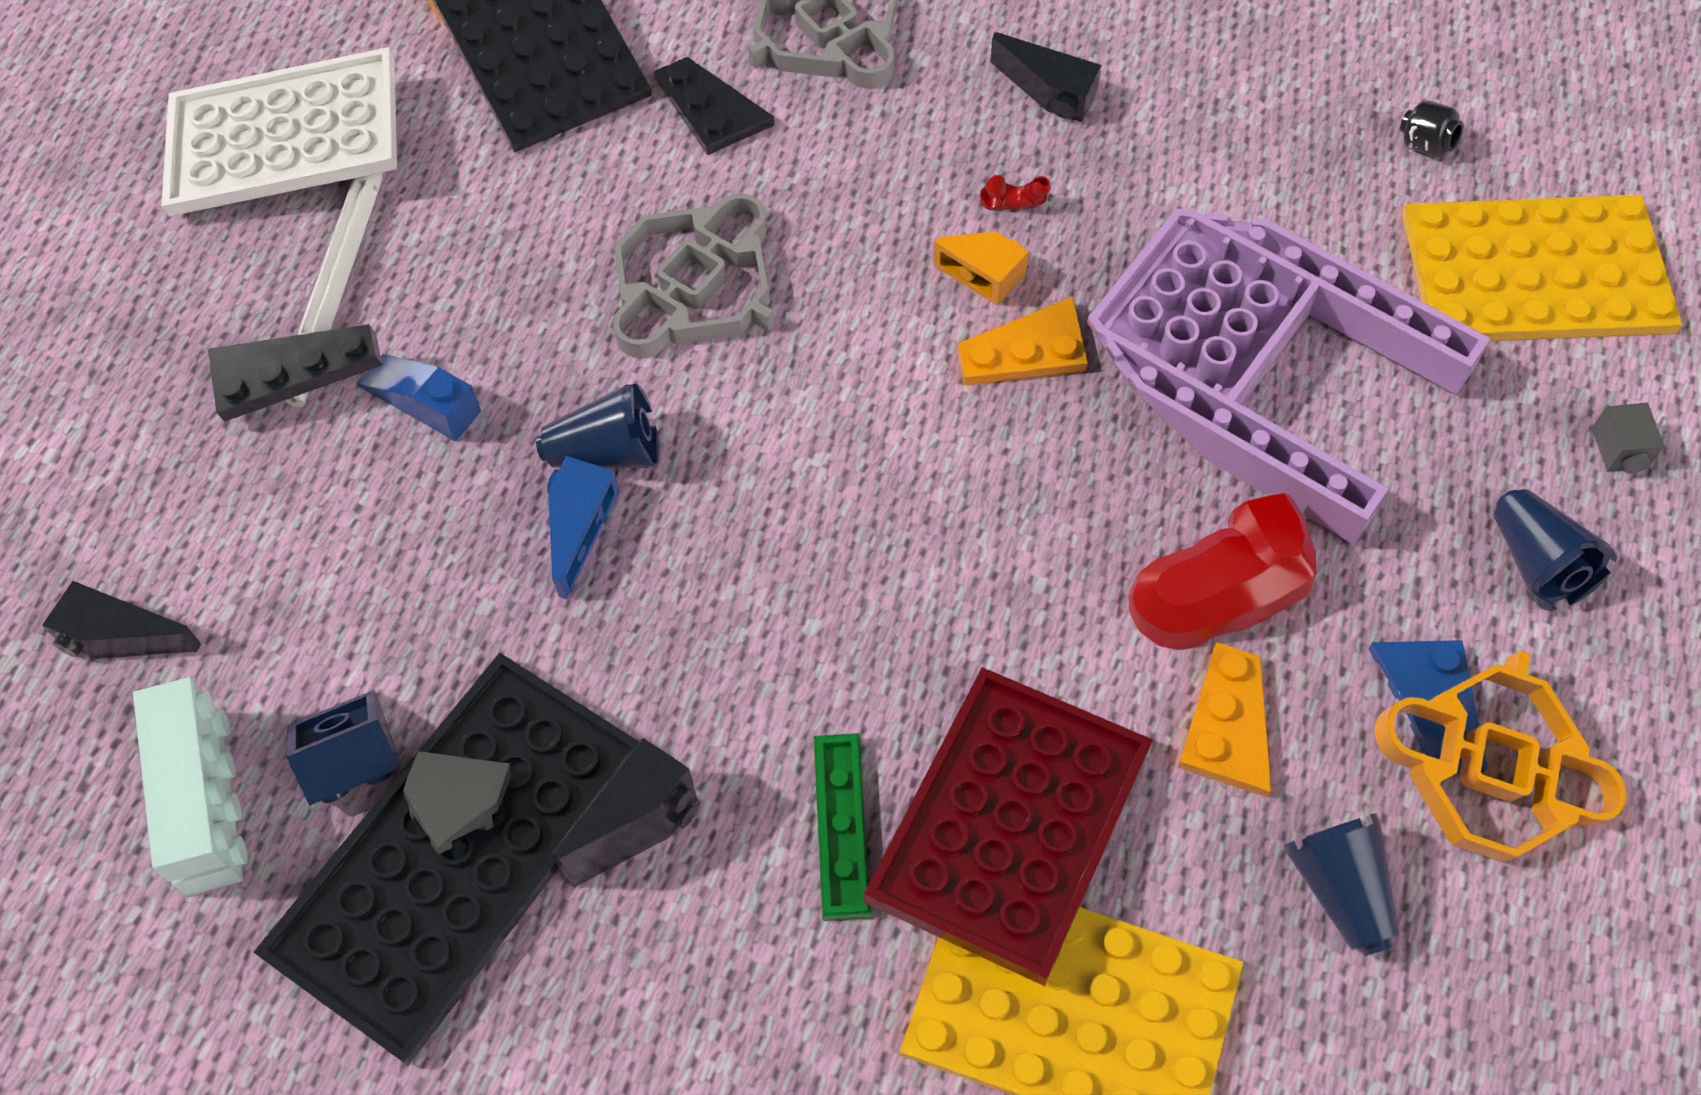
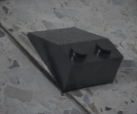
M642 738L552 852L566 882L575 888L670 838L678 827L681 829L687 827L698 810V805L696 804L698 799L690 769L645 738Z

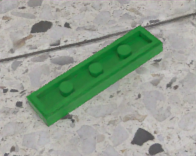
M860 733L813 736L823 921L871 918L870 905L863 902V894L869 884Z

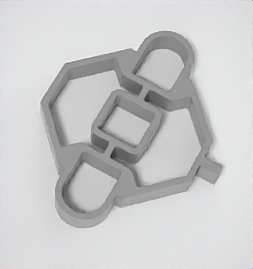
M761 0L753 29L755 44L748 47L750 64L756 69L770 61L778 71L836 78L844 75L852 84L860 88L875 89L882 87L894 75V49L890 44L897 9V0H885L889 4L885 22L868 20L857 26V10L848 0ZM828 7H832L842 17L824 28H820L810 18ZM795 9L797 27L815 46L826 48L825 54L820 56L780 51L764 34L768 14H787ZM867 43L885 63L874 69H865L857 66L846 54Z
M733 194L722 199L713 209L700 207L644 215L614 245L623 306L614 316L613 327L617 344L625 354L634 358H649L660 353L671 341L675 344L742 335L752 323L767 331L774 326L773 310L767 307L770 304L769 289L760 244L767 233L766 211L759 199L748 194ZM745 213L757 218V223L736 245L714 234L718 227L734 214ZM694 229L696 243L691 240L681 242L657 269L660 289L663 292L646 282L627 284L624 260L648 235ZM723 259L738 268L757 266L761 290L737 316L698 322L689 321L687 307L679 302L692 309L701 308L726 281ZM688 260H692L711 271L695 290L672 278ZM647 304H651L671 316L651 337L633 339L623 333L625 328Z

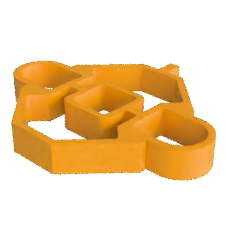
M1518 651L1506 658L1504 666L1496 664L1429 701L1416 697L1398 701L1378 716L1374 728L1375 739L1381 752L1391 761L1411 768L1410 778L1450 844L1501 862L1519 857L1574 824L1591 826L1612 819L1622 811L1626 802V787L1621 775L1607 762L1589 756L1590 748L1548 681L1528 675L1531 654L1523 651ZM1483 680L1528 694L1557 739V742L1541 751L1538 765L1540 744L1536 738L1495 723L1488 722L1471 730L1467 734L1465 741L1463 737L1468 713L1459 701L1457 694ZM1398 712L1410 713L1445 726L1440 760L1410 750L1399 741L1394 729V720ZM1486 740L1518 751L1513 785L1481 773ZM1459 758H1461L1460 781L1467 788L1511 802L1529 795L1533 791L1535 784L1532 812L1541 824L1542 831L1514 847L1469 833L1440 783L1457 773ZM1560 765L1585 773L1598 783L1604 799L1600 813L1591 812L1556 799Z

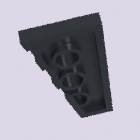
M370 324L208 349L216 413L224 422L382 366L377 335Z

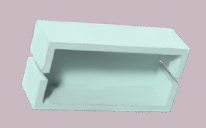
M191 677L134 691L133 698L152 869L168 882L171 881L172 885L186 897L243 881L241 865L247 864L248 855L244 840L241 836H237L235 821L241 820L242 811L237 795L231 793L229 779L236 776V768L232 754L229 750H225L224 737L230 735V724L223 709L218 710L213 703L210 693L208 691L203 692Z

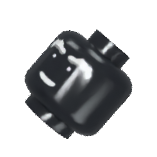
M1422 101L1413 110H1408L1403 116L1400 125V131L1404 133L1406 147L1431 157H1440L1447 151H1453L1457 147L1464 129V123L1460 121L1459 113L1455 108L1433 101Z

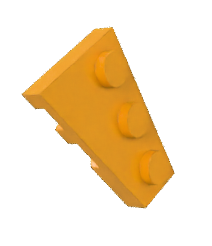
M1073 296L958 343V357L964 385L1086 372L1088 363Z
M1216 642L1177 768L1268 798L1271 794L1260 656Z

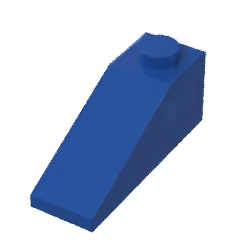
M382 354V366L368 370L357 382L360 388L455 442L481 412L472 385L440 367Z
M568 456L565 457L560 469L553 471L547 486L549 494L552 579L558 596L564 599L568 598L619 493L613 470Z

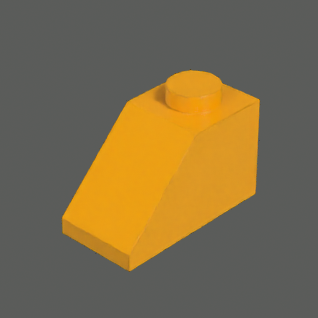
M996 231L939 237L934 242L933 266L998 306L1026 275L1029 251L1024 249L1017 241L1008 239Z

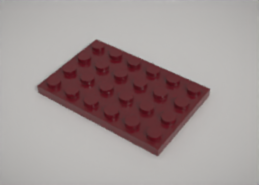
M981 667L863 894V902L1045 986L1149 752L1153 739Z

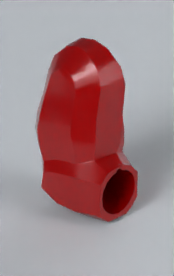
M1286 493L1245 501L1233 509L1228 519V528L1220 529L1207 535L1192 547L1157 558L1140 571L1128 595L1130 615L1139 631L1160 647L1185 650L1197 647L1211 638L1257 625L1307 597L1312 590L1317 574L1316 551L1307 522L1293 498Z

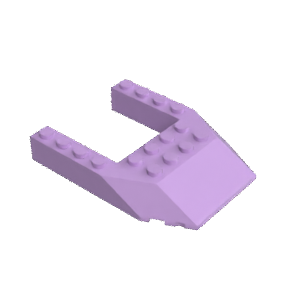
M1176 208L1090 314L1087 323L1136 393L1200 455L1267 495L1281 493L1290 495L1303 516L1355 545L1376 515L1389 488L1243 406V403L1308 315L1457 395L1476 367L1491 338L1269 220L1252 218L1251 223L1227 220L1228 215L1210 213L1204 215L1193 210Z

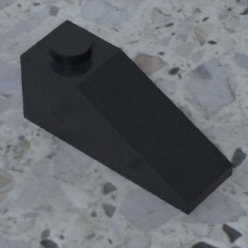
M994 32L992 36L990 63L1046 111L1064 119L1070 118L1083 122L1098 91L1102 65L1002 33Z
M75 581L71 582L42 625L55 638L52 643L53 646L72 657H78L80 652L96 659L197 652L201 646L200 641L186 625Z

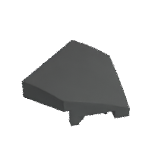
M418 751L403 790L404 797L408 802L410 816L414 821L417 820L438 854L451 849V841L475 829L487 831L493 828L492 814L498 812L511 779L510 764Z

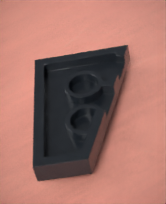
M689 57L654 71L656 82L707 155L775 125L773 115Z

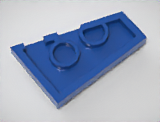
M1463 640L1372 642L1368 648L1375 662H1379L1389 681L1387 685L1394 698H1398L1399 701L1410 697L1429 701L1470 678ZM1472 686L1457 694L1459 701L1468 713L1463 737L1465 741L1467 734L1479 727ZM1406 713L1411 721L1410 727L1425 755L1440 760L1445 726ZM1484 752V755H1483V761H1482V766H1481V773H1482V774H1483V773L1487 770V768H1488V767H1487V762H1486V757H1485V752ZM1459 758L1457 773L1454 775L1460 774L1462 765L1461 758Z

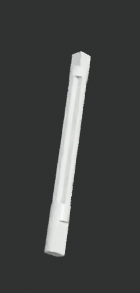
M383 172L352 179L297 335L331 329L382 182ZM309 392L284 400L283 402L291 406L302 407L306 402Z

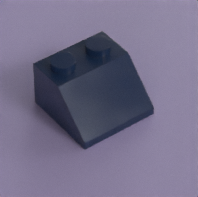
M375 690L287 725L286 758L309 806L320 801L323 803L337 801L349 792V789L365 782L370 785L380 783L389 778L394 770L400 768L398 752Z

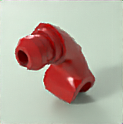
M994 175L986 182V186L980 190V201L982 206L988 210L1032 208L1046 202L1047 194L1051 190V184L1048 178L1036 176L1032 182L1024 186H1013L1007 184L1003 176Z

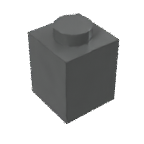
M1648 402L1605 407L1591 428L1607 472L1624 470L1626 473L1633 474L1644 471L1651 466L1652 462L1664 448L1663 440Z

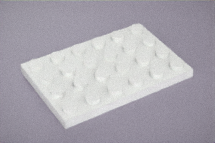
M389 47L169 93L161 207L168 217L397 169L395 62Z

